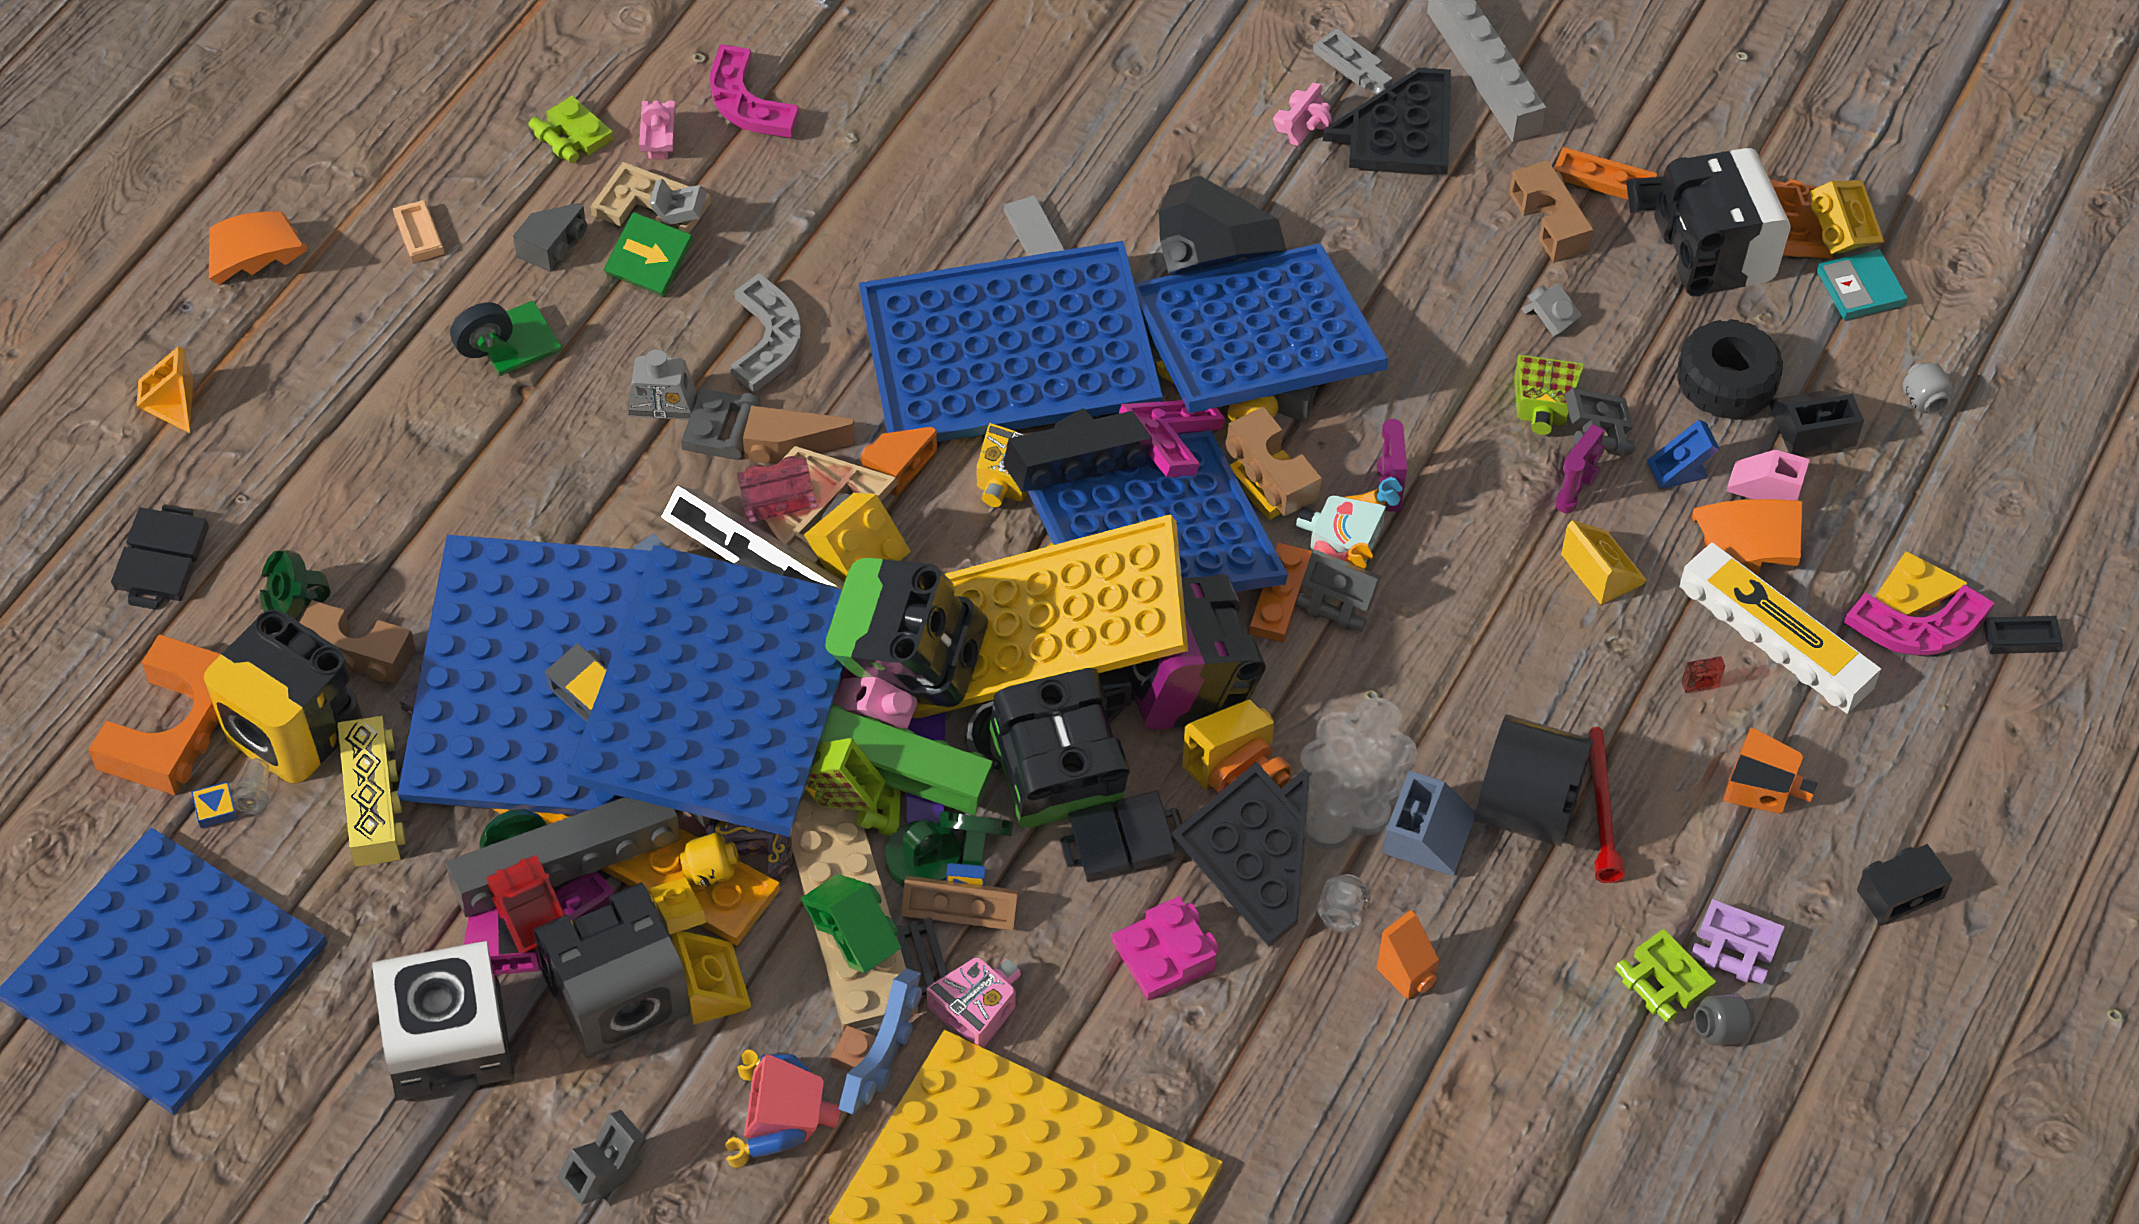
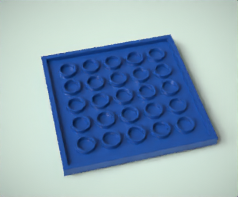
M1321 243L1134 283L1144 324L1189 413L1206 411L1229 404H1238L1261 397H1270L1283 392L1305 389L1328 382H1337L1360 375H1369L1388 369V357Z
M1211 430L1177 434L1200 463L1196 475L1180 476L1177 478L1166 477L1148 454L1146 464L1028 491L1053 545L1171 514L1177 524L1182 578L1225 574L1229 576L1235 592L1286 584L1288 573Z
M151 827L0 986V1001L175 1115L327 945L325 936Z

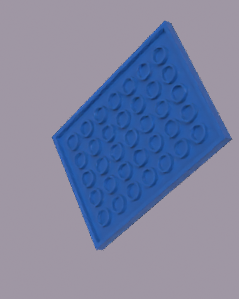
M1124 241L859 283L887 433L932 427L936 429L937 442L984 435L990 423L1015 430L1057 423L1082 408L1091 417L1119 413L1122 404L1163 402Z
M447 535L397 794L400 801L506 810L526 809L532 812L576 815L624 798L623 796L567 783V774L587 722L549 689L545 671L576 643L587 652L590 649L595 651L604 661L605 667H608L651 551Z
M653 545L567 774V783L790 837L845 667L827 651L825 646L826 637L842 590Z

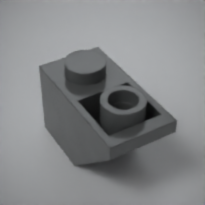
M576 203L531 213L513 235L517 258L551 272L558 262H562L566 258L570 247L575 241L584 236L587 229L584 206Z

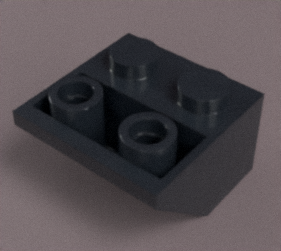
M1830 389L1771 399L1769 404L1790 454L1799 456L1857 445L1864 419L1851 393Z

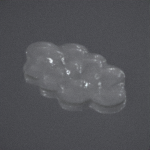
M1379 697L1369 698L1358 705L1354 714L1338 711L1323 716L1317 725L1316 740L1310 742L1302 749L1300 757L1301 771L1297 772L1293 778L1304 769L1310 775L1305 837L1313 846L1323 850L1338 849L1347 843L1352 833L1365 836L1375 835L1383 831L1388 825L1391 813L1390 806L1397 803L1406 780L1405 775L1414 768L1417 757V748L1413 740L1404 733L1399 732L1402 717L1400 710L1393 702Z

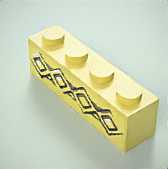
M382 716L338 722L349 845L355 867L401 860L399 845L406 844L403 822L397 823L396 814L402 813V803L398 798V791H393V782H399L396 760H390L389 752L396 751L393 729L386 730Z

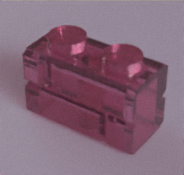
M790 456L782 459L778 464L766 467L756 464L749 466L744 472L737 473L743 506L749 522L818 507L806 457L799 459L798 457Z

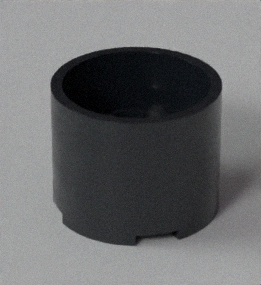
M1506 714L1499 729L1486 770L1474 821L1562 847L1577 803L1583 775L1586 772L1593 740Z

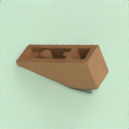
M751 405L743 436L745 459L754 460L759 463H779L794 446L819 454L852 446L855 442L854 418Z

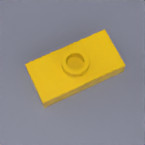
M686 877L649 888L652 902L669 935L706 923L704 911Z

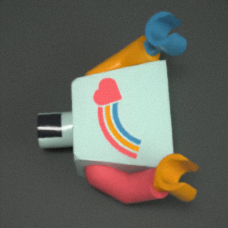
M1389 477L1380 483L1379 489L1364 494L1345 497L1330 496L1321 513L1302 507L1296 526L1312 532L1310 551L1319 550L1365 569L1367 560L1374 557L1371 551L1383 528L1386 508L1384 504L1387 502L1391 506L1397 505L1400 501V496L1397 492L1402 491V486L1396 478Z

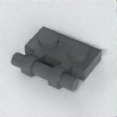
M1572 388L1565 394L1572 424L1583 426L1584 432H1575L1573 437L1575 444L1578 443L1588 428L1594 424L1607 432V436L1603 435L1602 445L1605 446L1604 450L1607 453L1621 456L1623 453L1632 454L1634 452L1635 443L1626 440L1625 436L1633 428L1626 398L1578 388Z
M1315 550L1311 554L1301 583L1302 586L1314 590L1313 595L1309 596L1301 592L1295 605L1306 609L1307 614L1313 617L1323 616L1337 622L1336 625L1340 628L1348 630L1350 627L1362 632L1367 619L1356 615L1355 608L1357 607L1366 612L1371 608L1382 576ZM1326 595L1342 601V608L1326 603Z

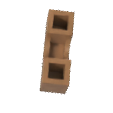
M1549 160L1513 170L1509 194L1523 216L1535 212L1548 214V216L1542 217L1539 241L1553 263L1588 252L1591 238L1594 235L1593 224L1588 217L1585 218L1579 208L1576 197L1570 194L1565 187L1560 172L1554 170Z
M1263 406L1228 423L1225 444L1229 454L1233 458H1238L1245 467L1249 479L1252 482H1257L1263 489L1268 503L1273 507L1276 506L1285 517L1320 499L1322 478L1303 454L1290 460H1279L1272 457V455L1281 451L1283 430Z
M314 600L310 602L299 622L338 647L344 654L348 671L352 670L366 674L373 680L380 682L389 681L398 684L416 651L410 629L377 620L372 631L366 636L349 638L347 635L350 632L345 610Z

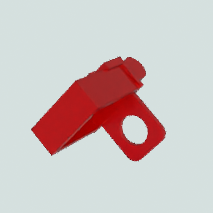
M536 855L527 859L523 858L519 860V863L503 870L499 869L495 874L486 877L488 886L494 895L491 898L500 918H504L517 950L522 954L537 947L533 928L565 915L548 879L550 876L544 872Z

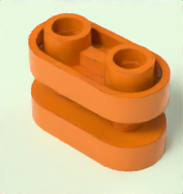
M1257 737L1219 763L1211 772L1208 784L1219 794L1257 762L1273 781L1282 788L1292 780L1290 776L1292 767L1281 756L1269 761L1268 759L1273 749L1262 737Z

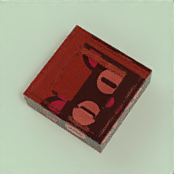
M1722 656L1687 662L1681 682L1685 693L1720 687L1725 670Z

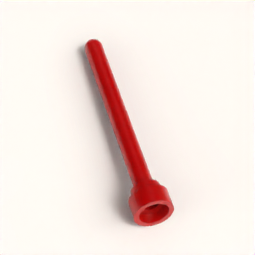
M1595 726L1589 730V739L1593 740L1591 762L1600 853L1594 861L1595 878L1602 883H1615L1625 877L1624 859L1615 851L1604 734L1600 727Z

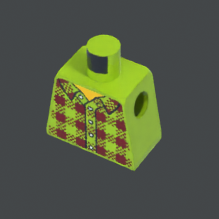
M1518 354L1514 376L1517 417L1520 420L1532 421L1531 430L1539 435L1549 434L1552 431V424L1565 425L1569 417L1565 394L1572 388L1579 389L1583 364Z
M852 738L820 743L805 789L823 807L874 811L886 781Z

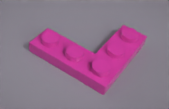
M1183 400L1122 404L1119 414L1133 411L1152 437L1149 456L1166 477L1172 478L1196 475L1200 465L1176 433L1222 430L1226 419L1217 407L1206 411L1189 413Z

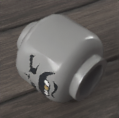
M1917 363L1913 365L1902 382V389L1917 412L1928 414L1941 412L1949 406L1954 393V386L1939 364Z

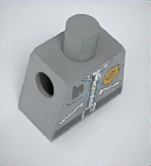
M659 349L649 351L646 356L636 357L627 416L689 420L695 405L697 391L685 360L667 357L666 353Z

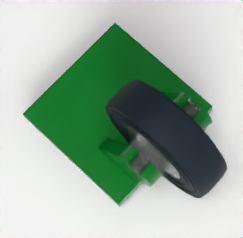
M533 300L508 311L499 304L492 302L474 305L463 311L455 319L450 329L452 343L460 354L468 358L488 356L499 376L562 351V346Z

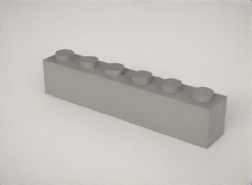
M1428 0L1427 13L1512 143L1542 134L1546 106L1476 1Z
M677 486L662 515V518L736 565L840 590L843 589L844 581L698 489Z

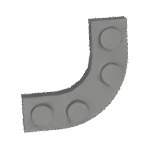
M760 273L734 291L735 300L755 315L765 326L764 337L756 347L730 365L731 375L753 393L778 376L790 365L797 354L801 340L800 319L793 302L783 291Z

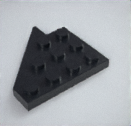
M1422 67L1415 69L1324 128L1323 142L1350 143L1349 168L1447 174L1449 162L1451 69Z
M1256 762L1175 829L1171 836L1262 941L1270 947L1298 924L1310 775L1304 769L1284 787L1280 788Z

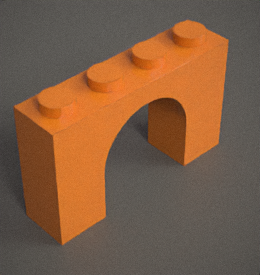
M159 634L141 662L148 683L190 697L194 701L193 707L189 715L179 725L158 733L141 732L106 720L88 749L96 770L176 795L182 783L185 784L190 779L195 761L200 754L205 753L209 746L211 734L215 727L220 725L205 684L204 674L207 668L221 654Z

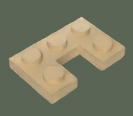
M622 162L590 206L591 215L621 226L636 204L652 209L650 197L656 180L663 179L672 191L689 186ZM708 193L706 195L701 216L711 203L710 194ZM657 216V218L655 219V221H658V222H660V223L665 224V223L661 220V218H660L659 216ZM699 219L668 226L689 234Z

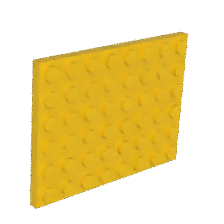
M944 1030L830 1215L829 1224H1192L1222 1169L1223 1161Z

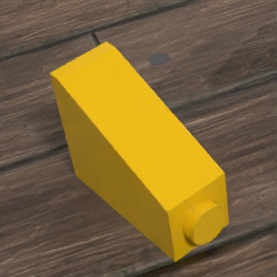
M1249 699L1189 723L1185 726L1182 767L1207 791L1211 788L1208 784L1211 772L1227 757L1257 737H1262L1269 745L1272 743L1274 722L1271 715L1265 709L1258 708Z

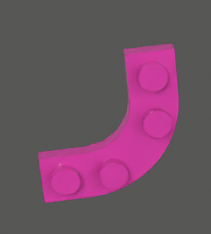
M720 44L710 73L711 95L719 112L743 130L792 138L799 116V105L767 101L755 97L747 91L744 80L752 59L751 49Z
M1964 584L1946 607L1937 614L1927 617H1912L1895 611L1865 592L1846 615L1844 624L1877 644L1897 653L1911 655L1939 654L1954 649L1968 640L1990 614L1995 602Z

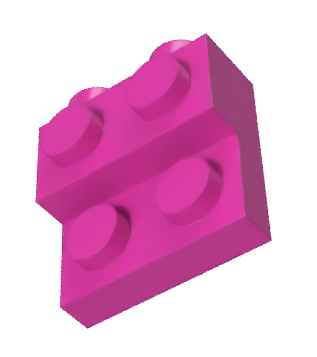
M1180 896L1147 910L1145 919L1112 934V943L1148 1001L1215 970L1216 954L1219 952L1217 942L1210 932L1202 933L1197 925L1200 923V917L1195 906L1192 903L1185 905Z

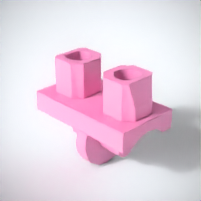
M1312 83L1307 91L1295 90L1290 96L1289 104L1291 110H1279L1274 116L1273 120L1276 130L1281 133H1287L1292 145L1299 146L1311 130L1315 128L1324 130L1332 122V116L1329 112L1330 106L1321 97V84Z
M642 101L639 147L640 151H648L649 159H667L668 152L673 151L675 101H667L665 103L660 101Z

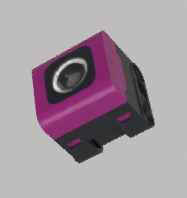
M1218 574L1206 577L1182 578L1188 651L1125 667L1132 684V693L1146 728L1157 730L1185 727L1191 722L1249 700L1266 670V665L1255 638L1251 635H1245L1237 614L1241 604L1229 576Z

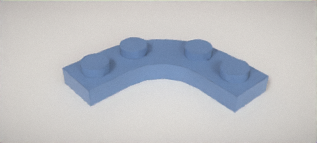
M907 968L893 979L879 1033L867 1056L847 1073L839 1110L854 1114L864 1104L868 1105L871 1102L876 1091L883 1092L890 1078L889 1068L896 1057L900 1045L907 1044L913 1030V1023H910L909 1019L911 1011L916 1009L921 998L922 988L918 987L921 973Z

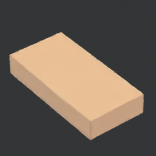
M425 200L393 208L396 222L412 263L444 255L441 240Z

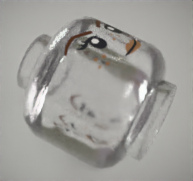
M1354 875L1333 876L1323 886L1317 905L1318 915L1331 930L1348 932L1349 930L1356 929L1362 925L1371 901L1370 890Z

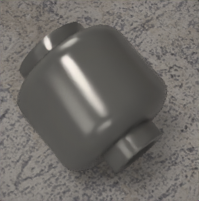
M1739 994L1707 996L1701 1001L1699 1007L1694 1012L1695 1029L1710 1045H1728L1743 1042L1749 1036L1755 1021L1752 1008L1748 1006L1746 1000Z

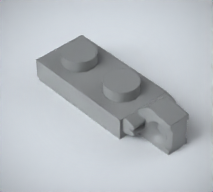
M1338 28L1314 44L1313 52L1358 86L1360 85L1364 89L1369 87L1371 92L1376 95L1391 86L1393 78L1385 73L1386 70L1382 66V60Z

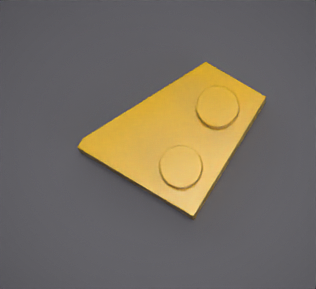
M1905 551L1874 598L1895 611L1907 616L1917 617L1919 612L1929 611L1939 606L1941 600L1956 594L1964 584L1967 585V582Z

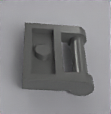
M701 388L681 440L682 450L733 460L740 459L744 450L743 436L751 405L760 406V399L750 393L739 396ZM731 412H739L730 438L722 441Z

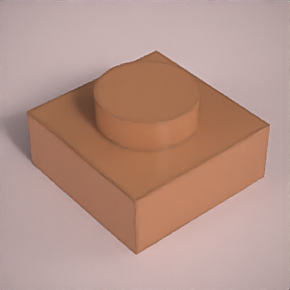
M847 1025L830 1057L831 1064L851 1071L867 1056L876 1040V1036Z

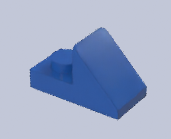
M1699 419L1647 459V462L1659 487L1664 489L1707 478L1708 474L1702 463L1718 452L1720 448L1708 424Z

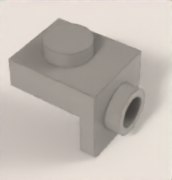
M660 179L655 182L650 197V206L665 225L691 221L700 218L707 193L701 185L672 191L667 183Z
M1559 282L1547 289L1543 284L1527 295L1530 301L1521 308L1524 314L1534 309L1552 336L1561 333L1582 315Z

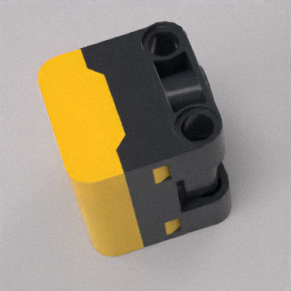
M267 610L261 613L207 668L204 674L205 684L226 741L289 783H299L309 778L340 745L338 722L362 719L356 695L346 687L350 674L343 652L312 629L305 627L279 610Z

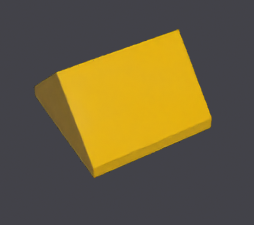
M1573 520L1567 525L1561 555L1601 605L1643 585L1647 581L1607 530Z
M685 931L671 934L672 943L685 971L690 1014L694 1025L747 1011L751 1007L731 942Z

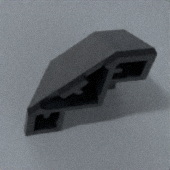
M1199 175L1169 185L1159 209L1160 243L1168 273L1179 274L1220 265L1241 257L1253 258L1287 250L1278 218L1221 188L1203 176Z

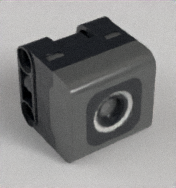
M642 882L610 895V905L572 920L573 925L569 917L563 915L533 928L545 981L553 997L556 998L586 1058L691 1012L682 962Z

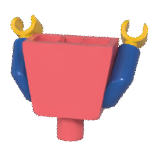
M745 1050L742 1053V1061L748 1066L739 1065L737 1067L739 1075L743 1080L752 1081L744 1137L750 1139L745 1144L741 1139L734 1137L726 1142L725 1146L728 1151L741 1149L737 1155L726 1158L730 1166L735 1168L744 1166L748 1162L750 1154L756 1158L799 1146L810 1138L816 1131L818 1124L831 1128L836 1127L841 1112L838 1109L839 1105L821 1100L823 1079L813 1074L795 1055L766 1054L758 1058L757 1053L752 1050Z

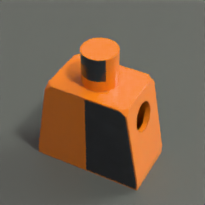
M1750 727L1729 779L1723 801L1769 812L1782 813L1789 795L1811 803L1818 782L1798 775L1804 757L1800 752Z

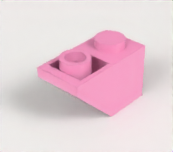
M1772 450L1735 461L1726 492L1751 499L1797 501L1810 459L1779 450Z

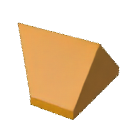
M178 346L138 380L137 407L190 433L193 376L183 348Z

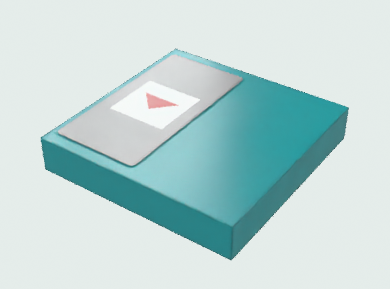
M1880 249L1818 264L1817 273L1843 320L1906 305L1908 298Z

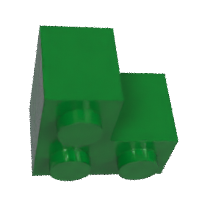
M836 874L800 898L816 929L833 936L849 968L866 973L902 948L896 938L899 935L898 929L892 919L884 915L879 906L882 902L876 888L870 883Z

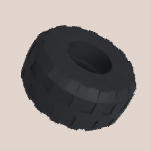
M1733 319L1728 321L1717 320L1698 327L1687 337L1678 361L1677 379L1682 393L1701 411L1711 413L1712 416L1719 418H1741L1756 414L1770 404L1780 384L1783 361L1778 345L1773 342L1767 333L1759 330L1755 325ZM1722 367H1730L1738 371H1730Z

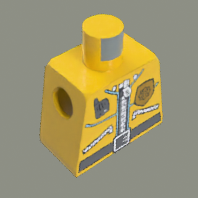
M992 423L987 428L977 463V486L985 490L982 494L984 503L991 507H999L1005 497L1019 502L1023 501L1029 494L1028 491L1021 492L1003 465L1008 438L1026 434Z

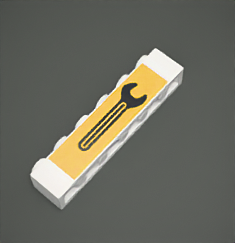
M1713 542L1685 565L1679 587L1690 598L1699 601L1711 610L1716 618L1725 621L1736 629L1745 640L1753 642L1765 651L1773 661L1782 664L1794 673L1802 683L1811 686L1823 695L1831 705L1837 706L1848 714L1875 688L1881 671L1880 667Z

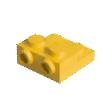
M1863 180L1831 181L1809 191L1812 198V211L1819 218L1823 230L1822 239L1826 247L1830 249L1831 254L1847 253L1862 247H1874L1884 242Z

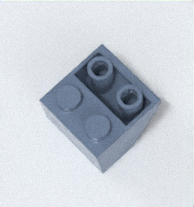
M1409 770L1386 829L1382 853L1454 877L1472 829L1476 812L1446 782Z

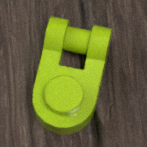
M884 785L874 811L859 810L856 824L866 829L871 827L877 828L880 834L890 837L897 831L899 826L900 790ZM877 808L883 810V815L877 813Z

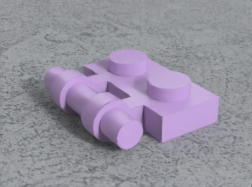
M1712 899L1698 935L1700 938L1711 941V946L1708 948L1695 943L1690 956L1704 962L1703 966L1714 970L1715 967L1736 974V979L1747 982L1749 979L1763 984L1768 970L1755 966L1754 962L1756 959L1771 964L1785 926ZM1723 946L1745 954L1743 960L1721 953Z

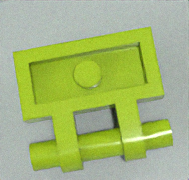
M573 96L568 97L546 111L548 121H542L537 116L529 121V127L534 130V135L541 142H547L552 146L554 154L561 159L565 158L569 163H575L578 160L579 153L577 151L579 149L589 156L614 140L613 131ZM562 133V134H564L566 137H560L559 134Z
M1664 928L1635 949L1634 957L1640 962L1639 965L1633 967L1626 959H1623L1614 968L1623 978L1622 983L1630 991L1635 990L1647 1002L1645 1007L1653 1015L1658 1014L1667 1024L1678 1015V1012L1669 1004L1671 1001L1676 999L1687 1009L1712 991L1716 984V981ZM1653 975L1664 988L1657 992L1647 982L1646 978Z

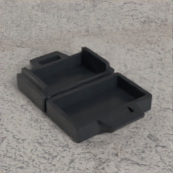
M164 504L161 511L142 507L138 509L126 540L128 547L125 546L123 548L111 580L114 589L129 592V605L157 610L164 598L182 601L195 566L193 561H197L209 529L206 519L193 517L194 509ZM137 593L156 597V599L136 597Z
M1155 790L1116 800L1115 813L1111 802L1070 812L1068 815L1073 834L1065 835L1060 840L1067 867H1083L1086 881L1090 882L1130 871L1128 853L1131 857V867L1135 870L1177 859L1174 845L1176 841L1171 836L1167 818L1173 816L1176 829L1183 823L1178 809L1164 810L1159 791ZM1117 814H1118L1119 820H1120L1119 823H1117ZM1076 842L1080 859L1073 860L1069 843Z

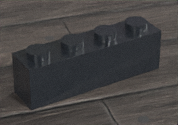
M1133 411L1008 438L1003 465L1023 493L1146 464L1152 437Z

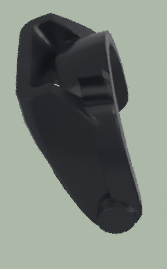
M994 700L982 702V706L974 712L969 720L968 732H964V734L967 735L965 741L969 751L977 752L986 759L992 760V768L999 770L1001 763L994 758L990 750V722Z

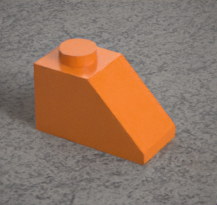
M925 427L881 434L873 444H868L861 454L862 467L896 477L898 485L890 493L897 497L936 453V429Z
M1410 910L1383 930L1376 969L1407 1000L1418 991L1421 994L1428 991L1437 980L1436 973L1439 958L1417 915Z

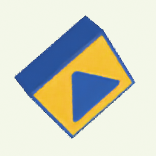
M228 782L191 791L200 828L238 819Z
M950 863L947 865L946 881L986 886L985 867Z

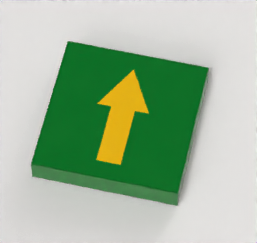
M632 212L603 270L607 275L665 297L694 238L688 233Z

